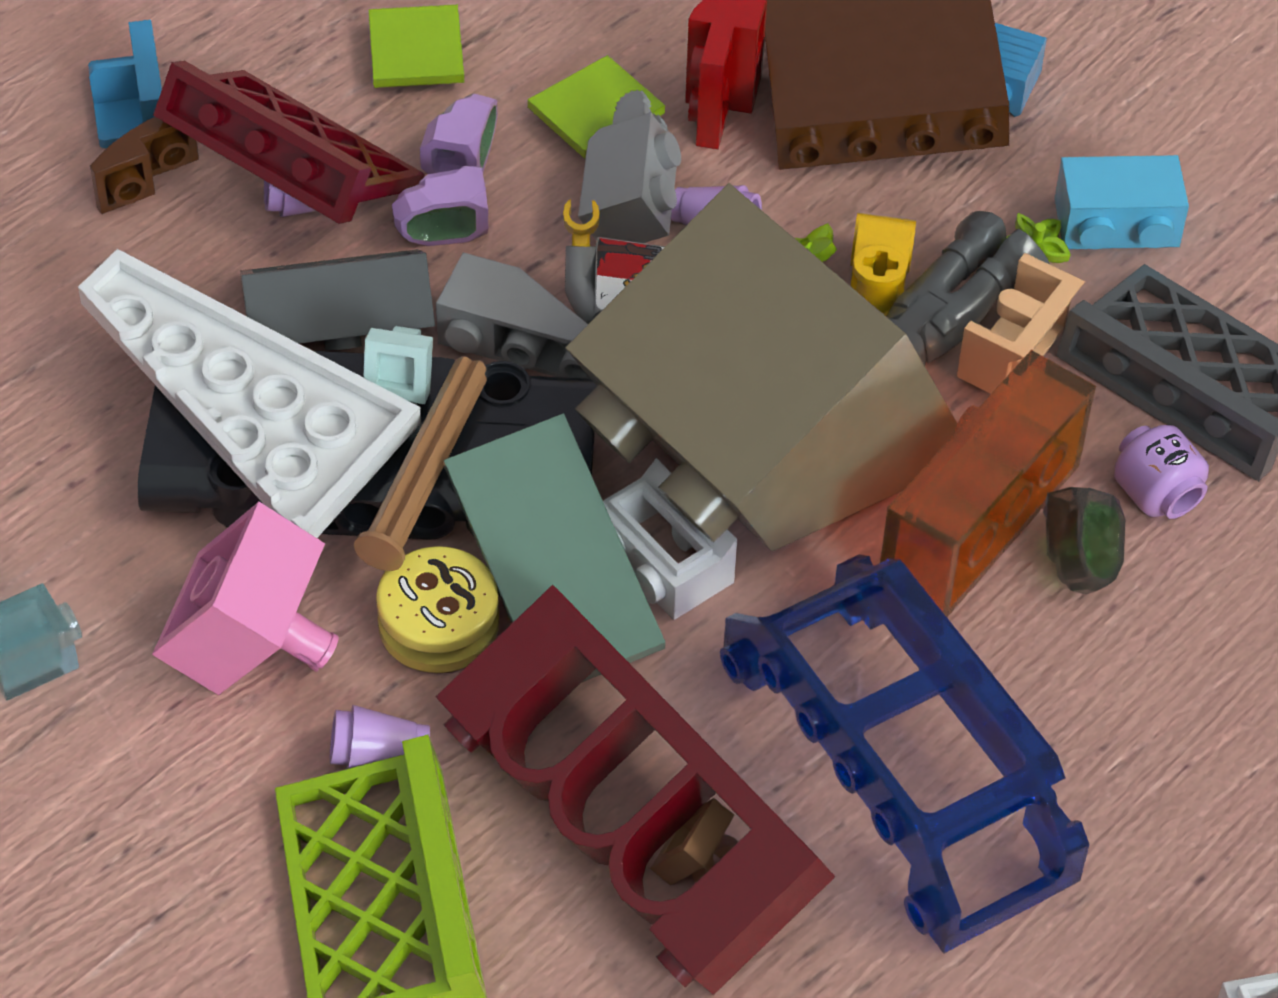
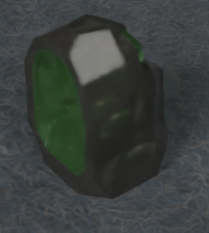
M1068 487L1048 492L1043 508V514L1046 518L1047 556L1056 564L1058 578L1071 591L1082 594H1090L1108 586L1116 580L1124 563L1126 520L1120 501L1112 494L1092 488Z

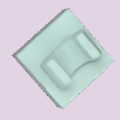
M395 326L393 331L371 328L365 339L364 378L409 402L425 404L431 387L433 337L423 336L420 329Z

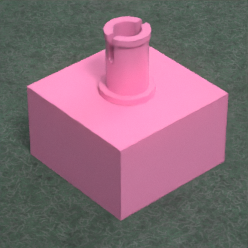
M261 502L256 503L198 552L152 655L217 695H220L280 648L309 665L310 669L317 672L319 668L324 667L332 656L339 637L333 632L326 631L296 611L325 543Z

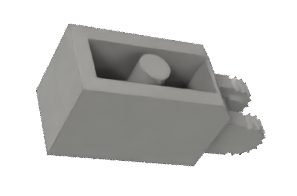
M637 89L636 91L631 90V92L625 93L616 102L617 106L615 107L613 124L600 128L588 140L578 217L583 224L589 222L593 217L592 200H595L599 207L600 221L598 228L591 235L596 241L598 237L646 243L669 236L672 209L676 207L677 203L674 186L676 168L681 163V152L674 135L671 132H667L668 126L659 114H652L649 109L651 101L642 90L638 91Z

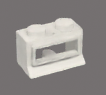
M656 458L640 479L603 500V503L648 603L655 604L657 602L675 620L734 583L737 538L727 529L715 542H712L699 531L658 489L659 485L671 472ZM659 512L672 525V536L677 546L683 551L693 547L697 552L682 562L677 563L640 523Z

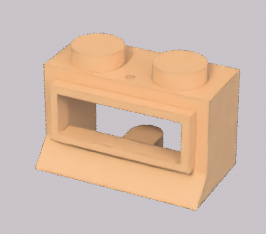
M1024 253L1019 259L1014 289H1005L999 294L997 313L1001 316L991 330L972 321L964 328L957 377L1000 399H1003L1010 389L1017 391L1064 330L1071 299L1085 281Z

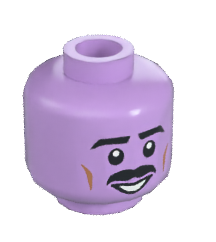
M1160 425L1150 429L1149 426H1141L1130 432L1122 440L1119 446L1121 454L1115 463L1114 477L1149 517L1166 515L1169 519H1175L1191 511L1204 498L1208 487L1205 484L1209 472L1208 462L1174 425Z

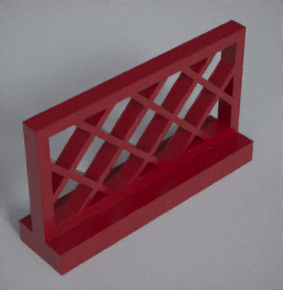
M185 60L171 62L153 116L338 224L352 221L359 202L400 194L404 189L418 185L425 176V173L245 70L209 75Z

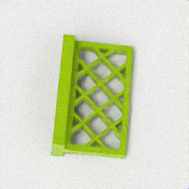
M429 734L402 741L403 755L275 788L308 998H325V993L342 970L367 983L358 998H487L443 771ZM398 780L400 793L384 815L360 803L372 786ZM324 799L336 807L317 832L297 822L295 806ZM350 814L374 826L356 852L331 840ZM403 815H405L406 826L398 823ZM389 834L410 844L411 848L409 854L394 873L370 861ZM300 839L308 843L303 850L301 849ZM322 851L346 863L327 890L306 880V872ZM360 872L385 884L366 911L341 899ZM414 873L416 874L417 885L409 881ZM399 893L421 903L422 907L421 912L405 933L380 920ZM309 897L317 901L312 910ZM332 910L356 922V925L336 951L317 941L315 932ZM371 931L396 944L376 973L351 959ZM425 932L427 933L429 946L420 942ZM410 953L432 963L435 982L405 989L390 980ZM319 957L327 961V964L324 966L322 970L320 967Z

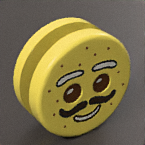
M443 546L417 549L405 554L402 566L395 571H385L379 581L376 593L379 634L387 651L405 666L428 673H446L467 667L496 639L499 629L498 588L489 568L480 559L468 552Z

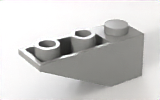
M462 253L436 302L438 344L451 347L462 353H473L497 361L513 362L524 369L555 377L590 379L565 348L588 325L585 321L522 269Z

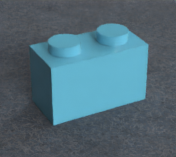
M1178 155L1061 158L1054 199L1058 220H1061V239L1066 243L1068 249L1180 247L1189 204Z

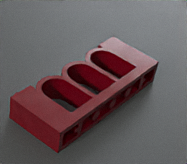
M554 585L550 586L435 696L452 715L443 725L470 753L481 745L496 759L500 768L523 789L539 800L549 801L550 816L559 832L596 863L609 866L611 883L621 900L644 920L652 924L649 930L665 946L656 958L685 988L695 979L714 995L835 878L834 874ZM597 669L626 700L565 759L552 767L539 770L526 768L524 751L530 734L555 707ZM656 731L687 765L627 823L608 833L599 835L586 833L584 830L583 812L588 797L597 785L649 735ZM717 794L751 830L689 890L677 898L660 902L647 899L644 895L643 876L647 863L654 853L704 803Z

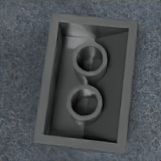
M418 249L240 270L246 316L298 344L324 340L326 351L350 349L362 346L361 336L368 335L371 328L393 331L395 326L420 330L421 328L435 326L427 255Z

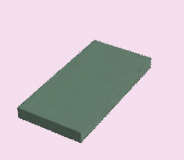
M564 413L444 460V468L486 566L494 578L498 594L511 624L550 586L554 585L629 663L665 649L666 642ZM595 669L584 681L602 674Z

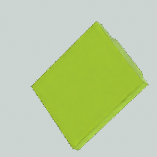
M458 4L368 9L374 88L465 83Z
M608 55L527 99V108L584 159H586L588 140L600 128L613 124V116L617 106L616 102L625 93H629L631 90H642L651 101L649 109L652 114L655 113V115L659 114L661 116L665 113V105Z

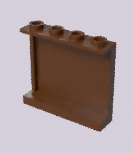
M767 0L765 42L779 170L1009 146V100L991 0Z

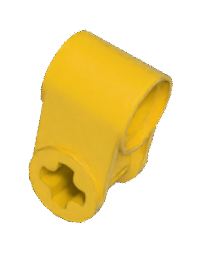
M857 213L850 266H853L850 286L887 316L896 299L904 292L906 274L910 272L916 220Z

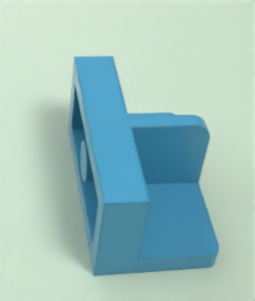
M151 20L128 22L133 56L95 60L88 64L98 140L101 148H108L128 131L155 117L153 114L162 87Z

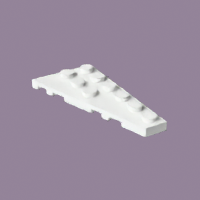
M119 249L114 251L78 286L80 301L85 309L262 503L316 538L319 537L421 424L419 406Z

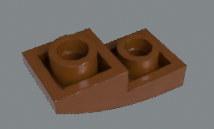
M157 117L143 122L117 139L90 165L96 205L100 213L104 214L154 195L153 176L199 160L197 141Z

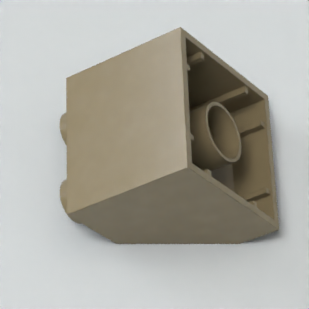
M730 183L565 347L597 386L575 408V411L628 463L651 441H654L679 466L659 485L658 489L712 542H715L738 519L773 552L910 488L963 434L907 334Z

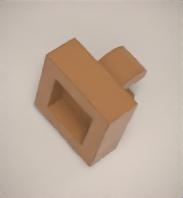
M715 798L704 803L666 841L650 869L670 885L689 875H692L694 881L697 882L715 865L713 860L714 854L721 859L739 842L736 838L724 834L735 814Z

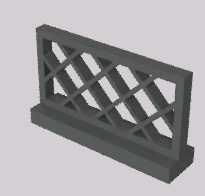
M1145 264L1093 305L1082 300L1069 311L1056 354L1057 357L1166 425H1174L1187 438L1259 482L1272 470L1278 454V418L1268 412H1278V344ZM1145 289L1162 299L1165 304L1140 303L1137 293ZM1118 320H1130L1132 329ZM1145 321L1171 322L1174 332L1147 331ZM1186 323H1202L1213 330L1214 334L1189 333ZM1167 350H1179L1182 359ZM1195 351L1221 352L1224 363L1198 362ZM1236 353H1251L1263 360L1265 364L1239 363ZM1218 381H1230L1232 390ZM1246 382L1271 383L1275 394L1249 393Z

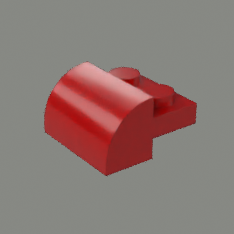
M702 0L690 14L688 20L685 103L689 104L688 121L697 122L696 146L719 150L729 110L752 114L763 70L767 0Z

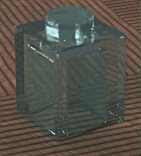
M43 583L0 602V691L6 701L79 668L74 641L82 638L79 623L68 603L64 602L56 605Z

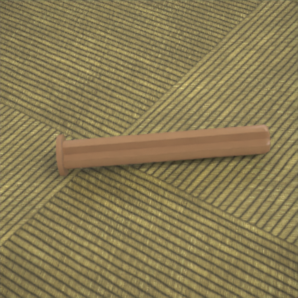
M466 356L455 360L369 530L357 536L354 542L355 552L368 565L384 571H395L402 566L405 560L403 547L444 467V460L448 459L487 381L485 375L486 366L480 360L472 361Z

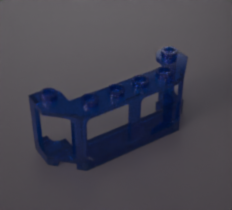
M859 554L837 565L835 583L832 587L780 612L765 617L735 613L725 618L724 646L720 649V658L727 675L734 683H743L752 691L767 685L776 694L782 692L794 708L796 720L805 737L812 743L819 742L832 759L835 774L841 785L851 794L857 792L871 811L873 824L880 837L888 845L896 844L911 864L908 880L909 895L904 898L906 913L917 931L923 935L929 933L943 953L958 947L1081 881L1090 844L1082 822L1078 820L1071 822L1057 804V795L1051 786L1066 778L1058 755L901 560L888 559L873 565L870 556ZM839 612L850 626L862 620L870 630L884 624L919 668V671L854 703L842 704L832 696L787 636ZM940 695L1004 777L937 812L927 813L916 806L863 734L868 729ZM1026 807L1022 824L1031 834L1040 854L1038 868L1044 876L960 920L962 911L945 868L942 852L950 845Z

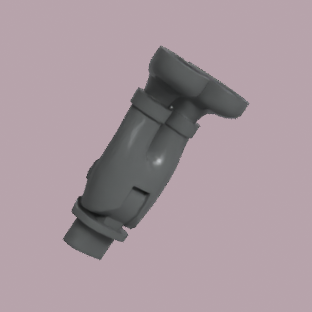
M975 211L966 216L956 227L955 240L943 249L942 255L896 299L886 316L907 334L924 366L962 342L966 325L970 321L979 325L995 301L998 300L1001 291L1014 289L1019 259L1024 253L1049 264L1043 251L1027 233L1016 229L1006 238V228L1003 220L992 212ZM977 269L976 273L958 291L952 293L963 280H966Z

